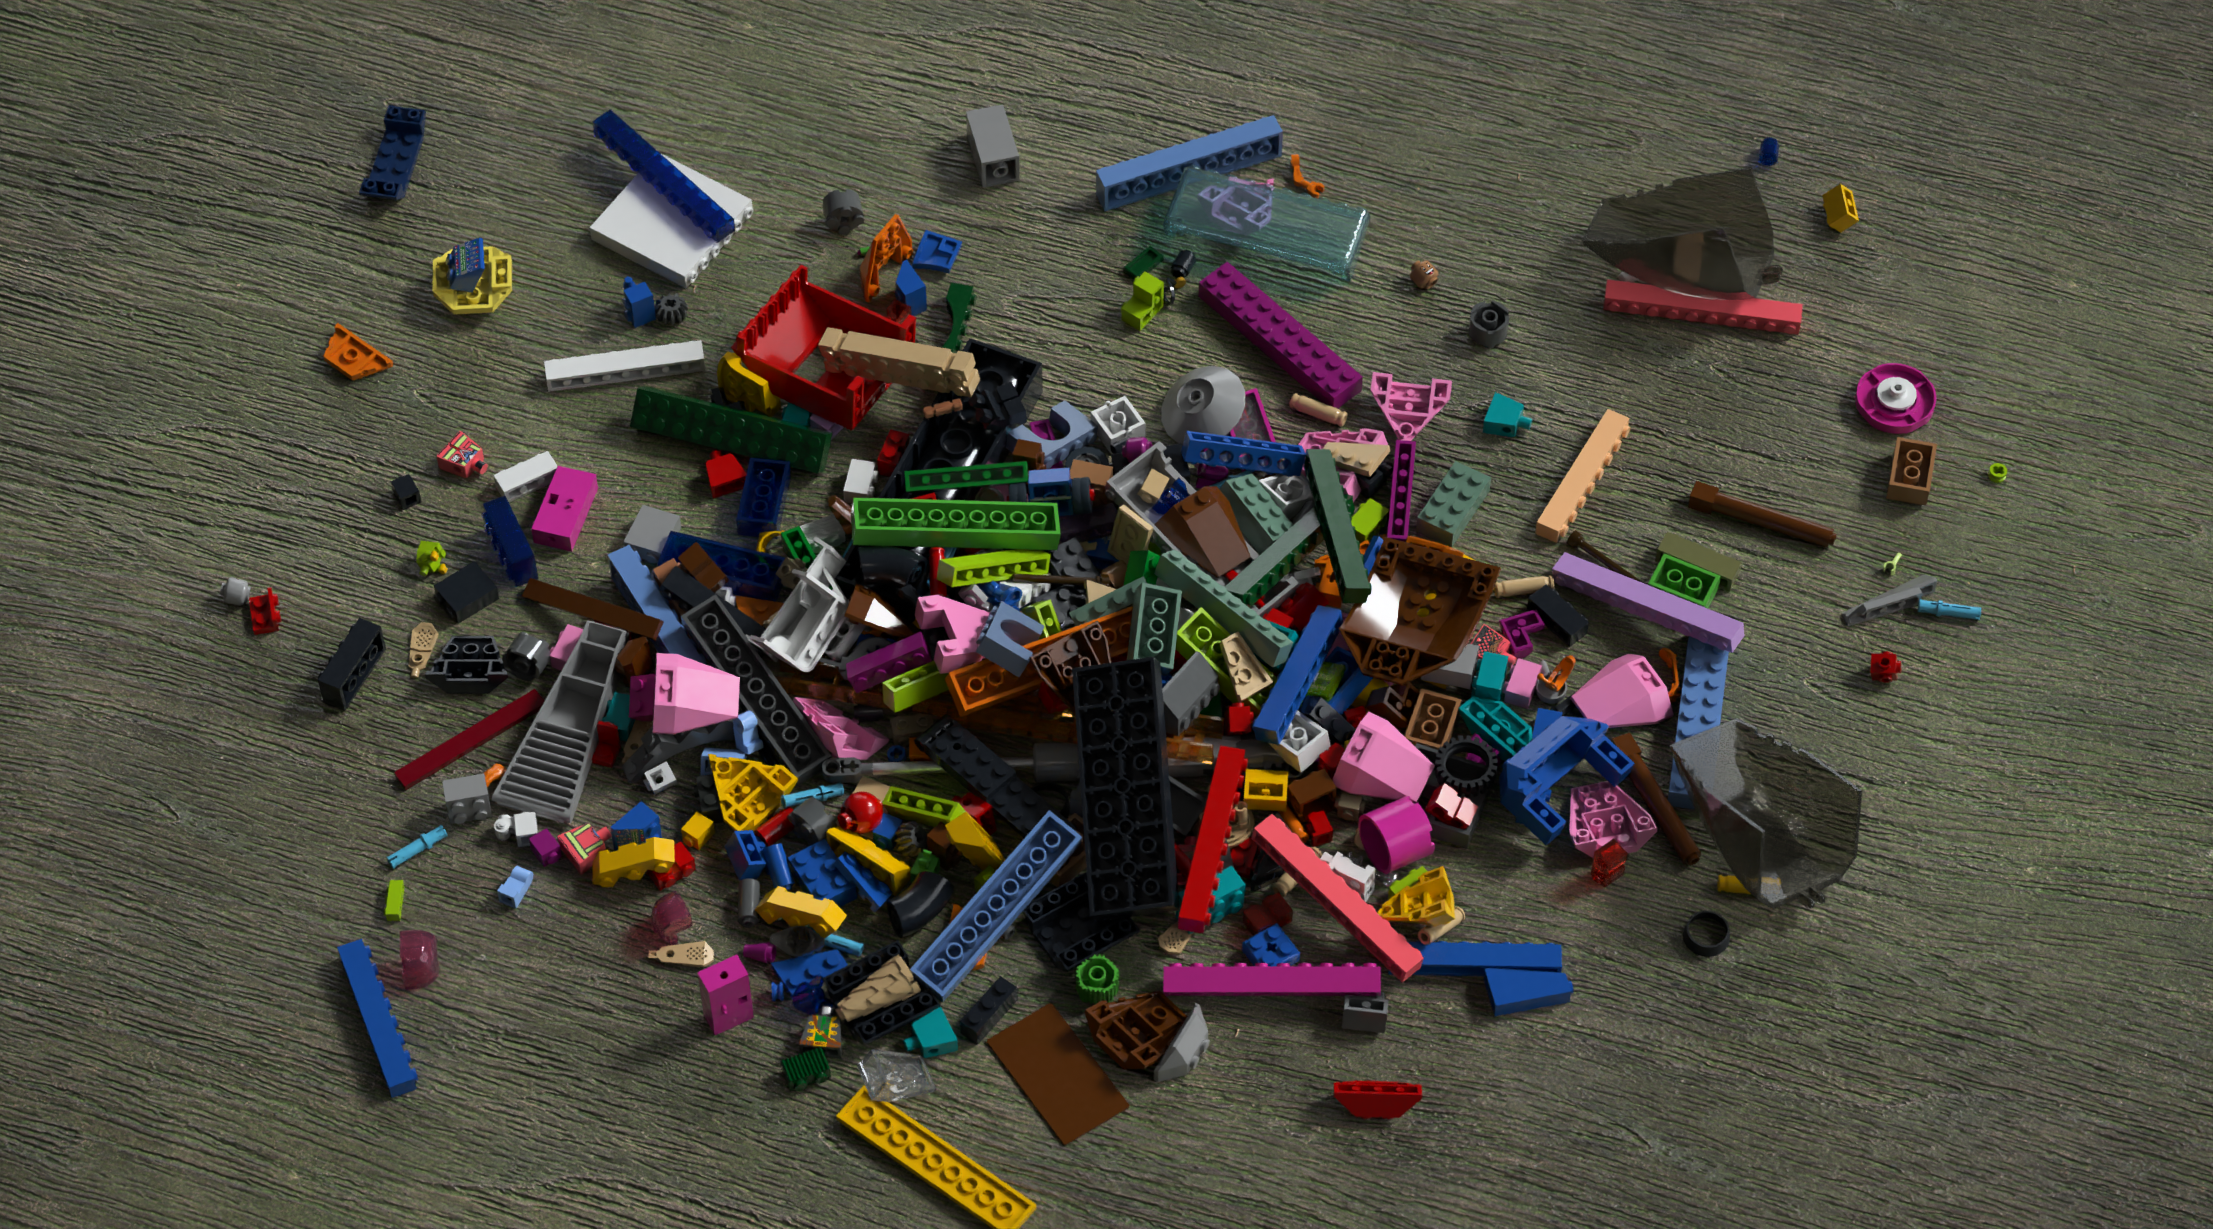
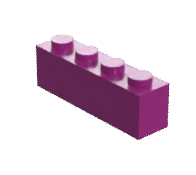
M922 632L916 633L846 663L847 679L856 693L931 662L930 646Z

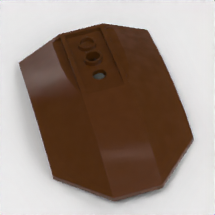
M1385 537L1368 576V582L1372 584L1371 595H1368L1366 603H1355L1339 628L1362 674L1398 685H1404L1455 662L1466 648L1480 621L1500 574L1501 567ZM1434 593L1436 597L1428 600L1425 598L1426 595ZM1422 608L1429 610V614L1425 617H1420L1417 614Z

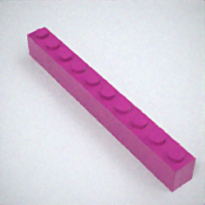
M1170 963L1169 967H1164L1163 993L1165 996H1381V968L1376 967L1375 963H1364L1363 967H1355L1353 963H1343L1342 967H1333L1331 963H1321L1320 967H1311L1310 963H1299L1298 967H1290L1288 963H1278L1277 967H1268L1266 963H1256L1255 967H1246L1245 963H1234L1233 967H1225L1223 963H1213L1212 967H1203L1202 963H1191L1190 967H1182L1180 963Z

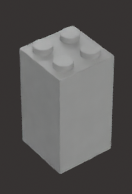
M998 105L966 111L967 139L982 188L1020 181L1019 154L1004 106Z

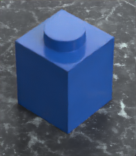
M883 813L879 826L873 831V843L882 849L887 848L893 851L897 844L895 842L897 839L895 832L903 824V820Z

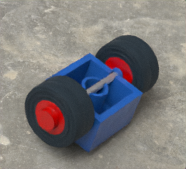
M1070 468L1029 471L1028 485L1026 482L1009 484V496L1006 499L1007 502L1057 503L1059 516L1073 515V512L1080 515L1092 513L1095 491L1091 487L1089 477L1073 478L1071 482Z

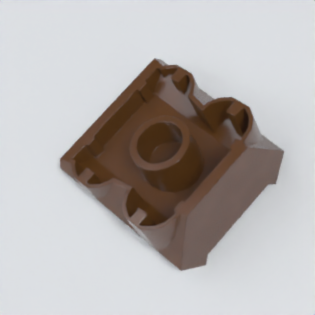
M836 495L828 497L829 508L841 524L846 535L851 539L852 507Z
M643 636L628 641L615 662L616 672L624 675L623 683L629 689L632 676L648 675L654 668L646 637Z

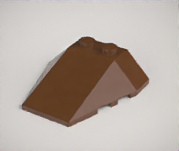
M1205 486L1172 506L1154 524L1176 548L1182 551L1183 555L1186 557L1190 556L1196 560L1199 566L1217 578L1222 577L1251 558L1230 502L1217 486Z
M1160 990L1138 994L1135 998L1125 999V997L1118 998L1115 1002L1100 1001L1084 1012L1093 1041L1123 1069H1145L1157 1062L1168 1049L1188 1017Z

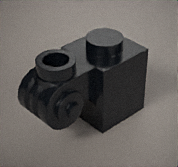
M1383 460L1370 477L1355 473L1362 490L1360 493L1368 499L1382 488V483L1386 482L1387 478L1391 476L1393 467Z

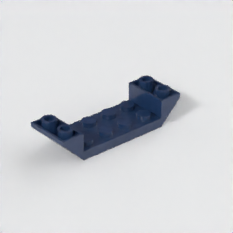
M388 105L384 117L386 130L370 177L363 179L359 195L393 200L405 197L424 139L426 110Z

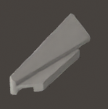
M1921 575L1843 612L1842 617L1847 626H1851L1917 606L1922 596L1935 593L1937 579L1929 575Z

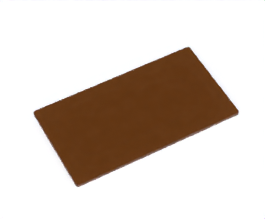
M1052 1003L1045 1005L987 1039V1044L1064 1146L1129 1108L1128 1102Z

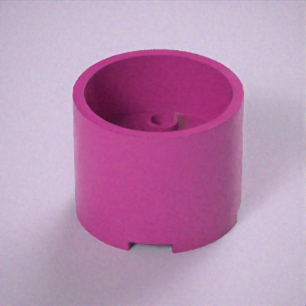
M1405 796L1370 811L1359 818L1358 829L1362 845L1372 864L1383 874L1393 872L1434 853L1435 844L1431 842L1430 838L1431 824L1419 803L1414 804L1410 801V796Z

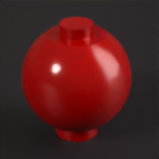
M855 792L844 800L841 806V814L837 816L838 823L844 830L849 829L858 834L869 833L876 829L882 820L883 804L880 799L871 793Z

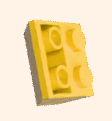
M1247 769L1244 789V802L1247 803V808L1253 810L1286 811L1288 771Z

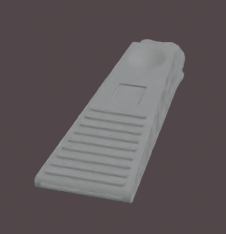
M592 621L586 622L580 639L494 791L492 801L497 802L498 805L519 811L535 812L537 816L557 822L572 823L592 764L593 754L599 743L597 722L602 721L603 716L606 717L609 699L612 700L621 674L615 670V662L617 656L629 640L630 634L627 631Z

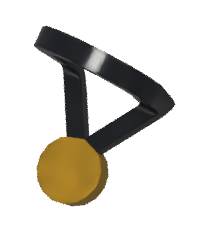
M1167 277L1166 283L1168 286L1164 287V305H1173L1175 300L1174 287L1182 288L1185 286L1186 281L1184 277H1179L1175 280ZM1168 290L1171 291L1170 301L1167 300L1165 292Z

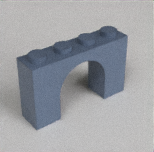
M1064 400L1051 408L1049 416L1050 424L1065 436L1060 440L1042 439L1024 425H1020L1008 432L1006 448L1013 453L1018 439L1041 443L1042 452H1045L1044 465H1046V469H1049L1059 461L1065 460L1075 449L1094 443L1097 439L1098 425Z
M1001 601L999 606H994L988 615L980 636L976 641L979 644L976 652L1020 677L1030 661L1029 657L1033 654V652L1024 648L1023 645L1037 641L1045 626Z

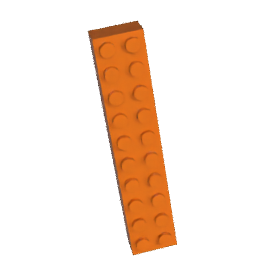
M1133 606L1023 645V647L1035 654L1037 651L1061 638L1098 621L1108 641L1110 658L1113 659L1128 653ZM985 659L949 672L945 678L960 717L1039 689L1041 682H1043L1038 676L1031 660L1020 677H1017L989 659Z

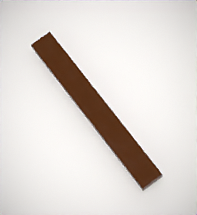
M532 578L529 579L522 595L525 599L645 636L655 641L664 623L661 619Z

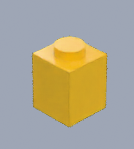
M696 812L681 828L683 842L689 847L700 850L714 835V822Z

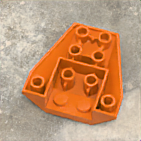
M897 214L890 219L873 239L860 266L861 285L865 301L868 303L873 297H877L880 292L878 270L882 265H885L889 258L902 264L913 253L912 239Z

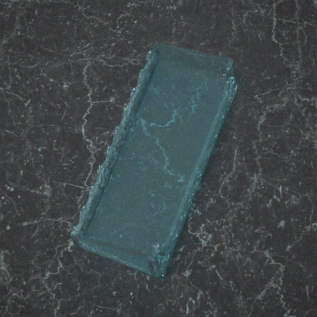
M1190 165L1184 169L1165 216L1163 227L1167 236L1175 237L1177 232H1179L1180 236H1183L1185 233L1331 270V273L1334 275L1336 272L1341 274V280L1351 282L1370 222V214L1362 207L1353 208L1342 202L1333 203L1326 198L1317 199L1306 193L1297 194L1287 188H1282L1281 190L1274 188L1270 184L1261 185L1251 179L1241 180L1231 174L1225 176L1215 170L1205 171L1201 170L1198 166Z

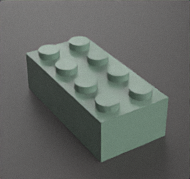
M1455 461L1417 517L1416 532L1446 546L1453 547L1489 493L1491 477Z
M1253 474L1226 480L1219 489L1230 502L1240 530L1260 555L1293 526Z
M1143 582L1135 589L1127 660L1155 657L1161 664L1162 676H1166L1173 670L1181 590Z

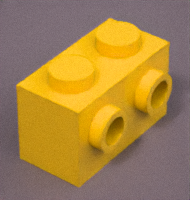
M1839 184L1822 195L1823 207L1827 214L1826 221L1831 228L1841 233L1859 222L1851 190Z

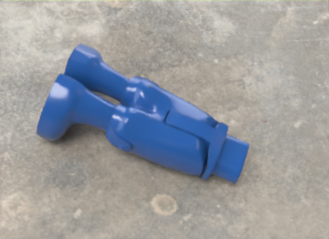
M995 581L976 584L988 597L987 602L993 606L998 607L1001 601L1020 611L1014 605L1022 597V590L1018 587H1010L1003 591Z

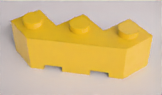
M652 837L646 839V843L637 845L633 842L619 846L618 850L609 853L608 849L600 851L592 862L593 884L602 887H613L619 877L640 880L647 870L668 873L675 862L674 840Z
M780 886L768 892L754 909L768 924H771L780 917L792 928H803L809 924L823 939L834 933L847 916L833 900L824 898L821 901L814 899L813 895L799 891L796 893L787 892L786 888Z

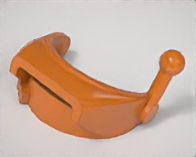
M1571 655L1566 656L1554 668L1548 679L1542 673L1537 675V679L1542 680L1548 689L1558 692L1572 672L1576 662L1575 658ZM1560 671L1561 673H1560L1559 676L1556 678L1555 682H1553L1555 676H1556V675L1558 674V672Z

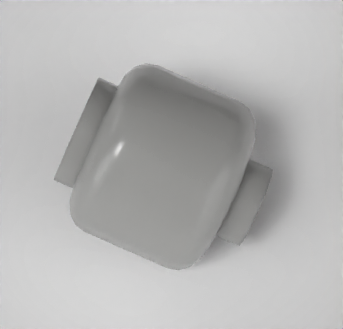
M230 577L226 583L222 582L220 594L223 595L225 603L242 606L244 602L248 603L251 587L248 586V582L245 580Z

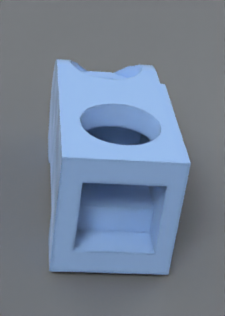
M748 710L739 714L738 718L733 719L737 749L749 755L764 748L763 741L758 736L757 718L752 711Z
M516 866L505 884H501L497 890L499 902L516 909L532 883L533 872Z

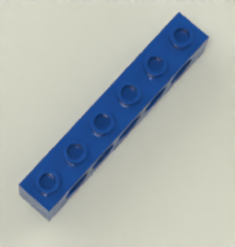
M1186 431L1181 450L1184 461L1189 464L1202 463L1210 467L1225 466L1228 469L1240 468L1249 472L1256 470L1267 474L1279 473L1288 477L1301 475L1306 456L1303 447L1299 445Z

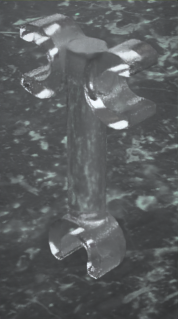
M1348 852L1347 858L1352 863L1364 869L1366 868V865L1361 864L1362 856L1356 859L1352 857V852ZM1375 869V878L1383 881L1385 886L1390 887L1397 880L1398 875L1396 873L1384 874Z

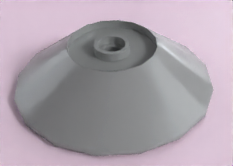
M1216 366L1197 368L1180 377L1168 390L1162 404L1161 422L1167 435L1179 444L1184 442L1186 431L1226 436L1239 422L1245 408V389L1240 378L1227 368Z

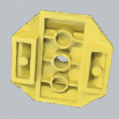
M493 246L483 247L485 269L473 293L450 289V283L447 280L449 266L446 265V258L452 250L446 252L441 257L433 260V295L454 315L494 312L512 292L511 255L503 253Z

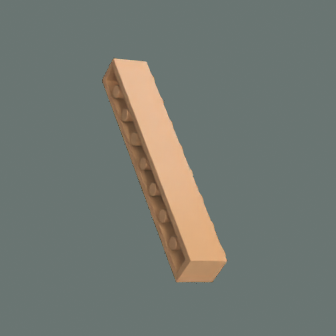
M1607 409L1538 519L1535 534L1555 543H1558L1561 537H1565L1569 523H1573L1577 517V510L1583 508L1587 494L1593 492L1595 481L1601 479L1605 465H1610L1613 458L1612 454L1614 451L1617 452L1619 450L1622 438L1628 436L1630 431L1628 417Z

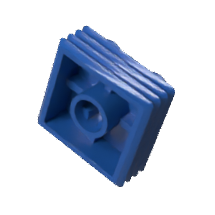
M1277 923L1242 943V951L1254 967L1256 963H1266L1268 967H1277L1278 963H1288L1292 966L1300 961L1299 950Z

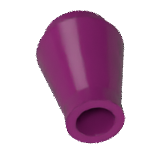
M770 942L752 945L745 944L743 956L768 964L775 961L776 946L771 945Z

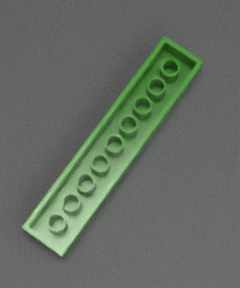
M853 498L851 509L853 545L1057 550L1061 535L1057 503Z

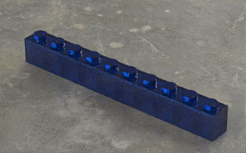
M611 109L593 120V133L595 137L599 140L601 139L608 149L615 151L622 161H626L634 172H638L643 177L645 182L652 184L659 194H663L671 205L679 208L682 215L689 217L696 227H700L708 238H712L718 243L735 231L734 218Z

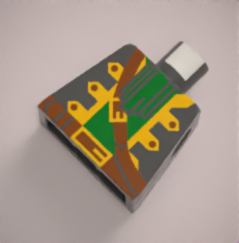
M822 1007L820 1015L809 1016L799 1043L800 1054L822 1047L825 1057L842 1058L841 1023L839 1017H833L834 1010L832 1008Z

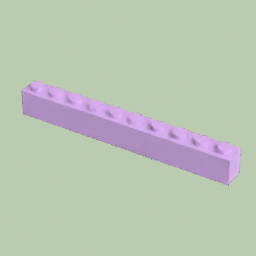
M1564 552L1552 568L1554 582L1560 586L1568 587L1595 600H1600L1613 607L1623 609L1630 614L1656 622L1665 628H1671L1685 636H1691L1703 643L1716 646L1720 650L1733 653L1744 637L1743 622Z

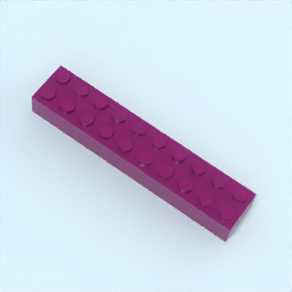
M1226 262L1199 282V298L1319 401L1338 409L1362 391L1363 376L1229 262Z

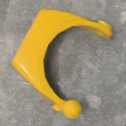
M784 530L781 532L770 531L760 533L754 557L772 568L779 569L781 565L768 560L766 547L772 538L781 536Z

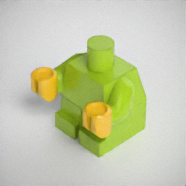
M420 542L417 549L416 563L420 567L419 574L421 576H427L428 572L437 571L441 574H446L448 568L445 564H440L442 558H445L446 552L442 549L439 542Z

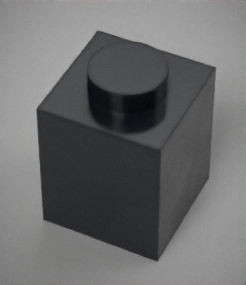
M410 474L400 476L391 481L393 494L403 510L421 503L419 490Z

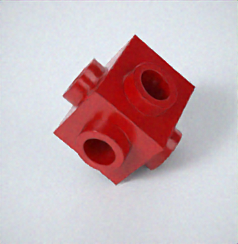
M1888 651L1881 652V654H1871L1870 673L1872 681L1883 683L1897 681V675L1901 673L1902 669L1901 661H1898L1897 655Z

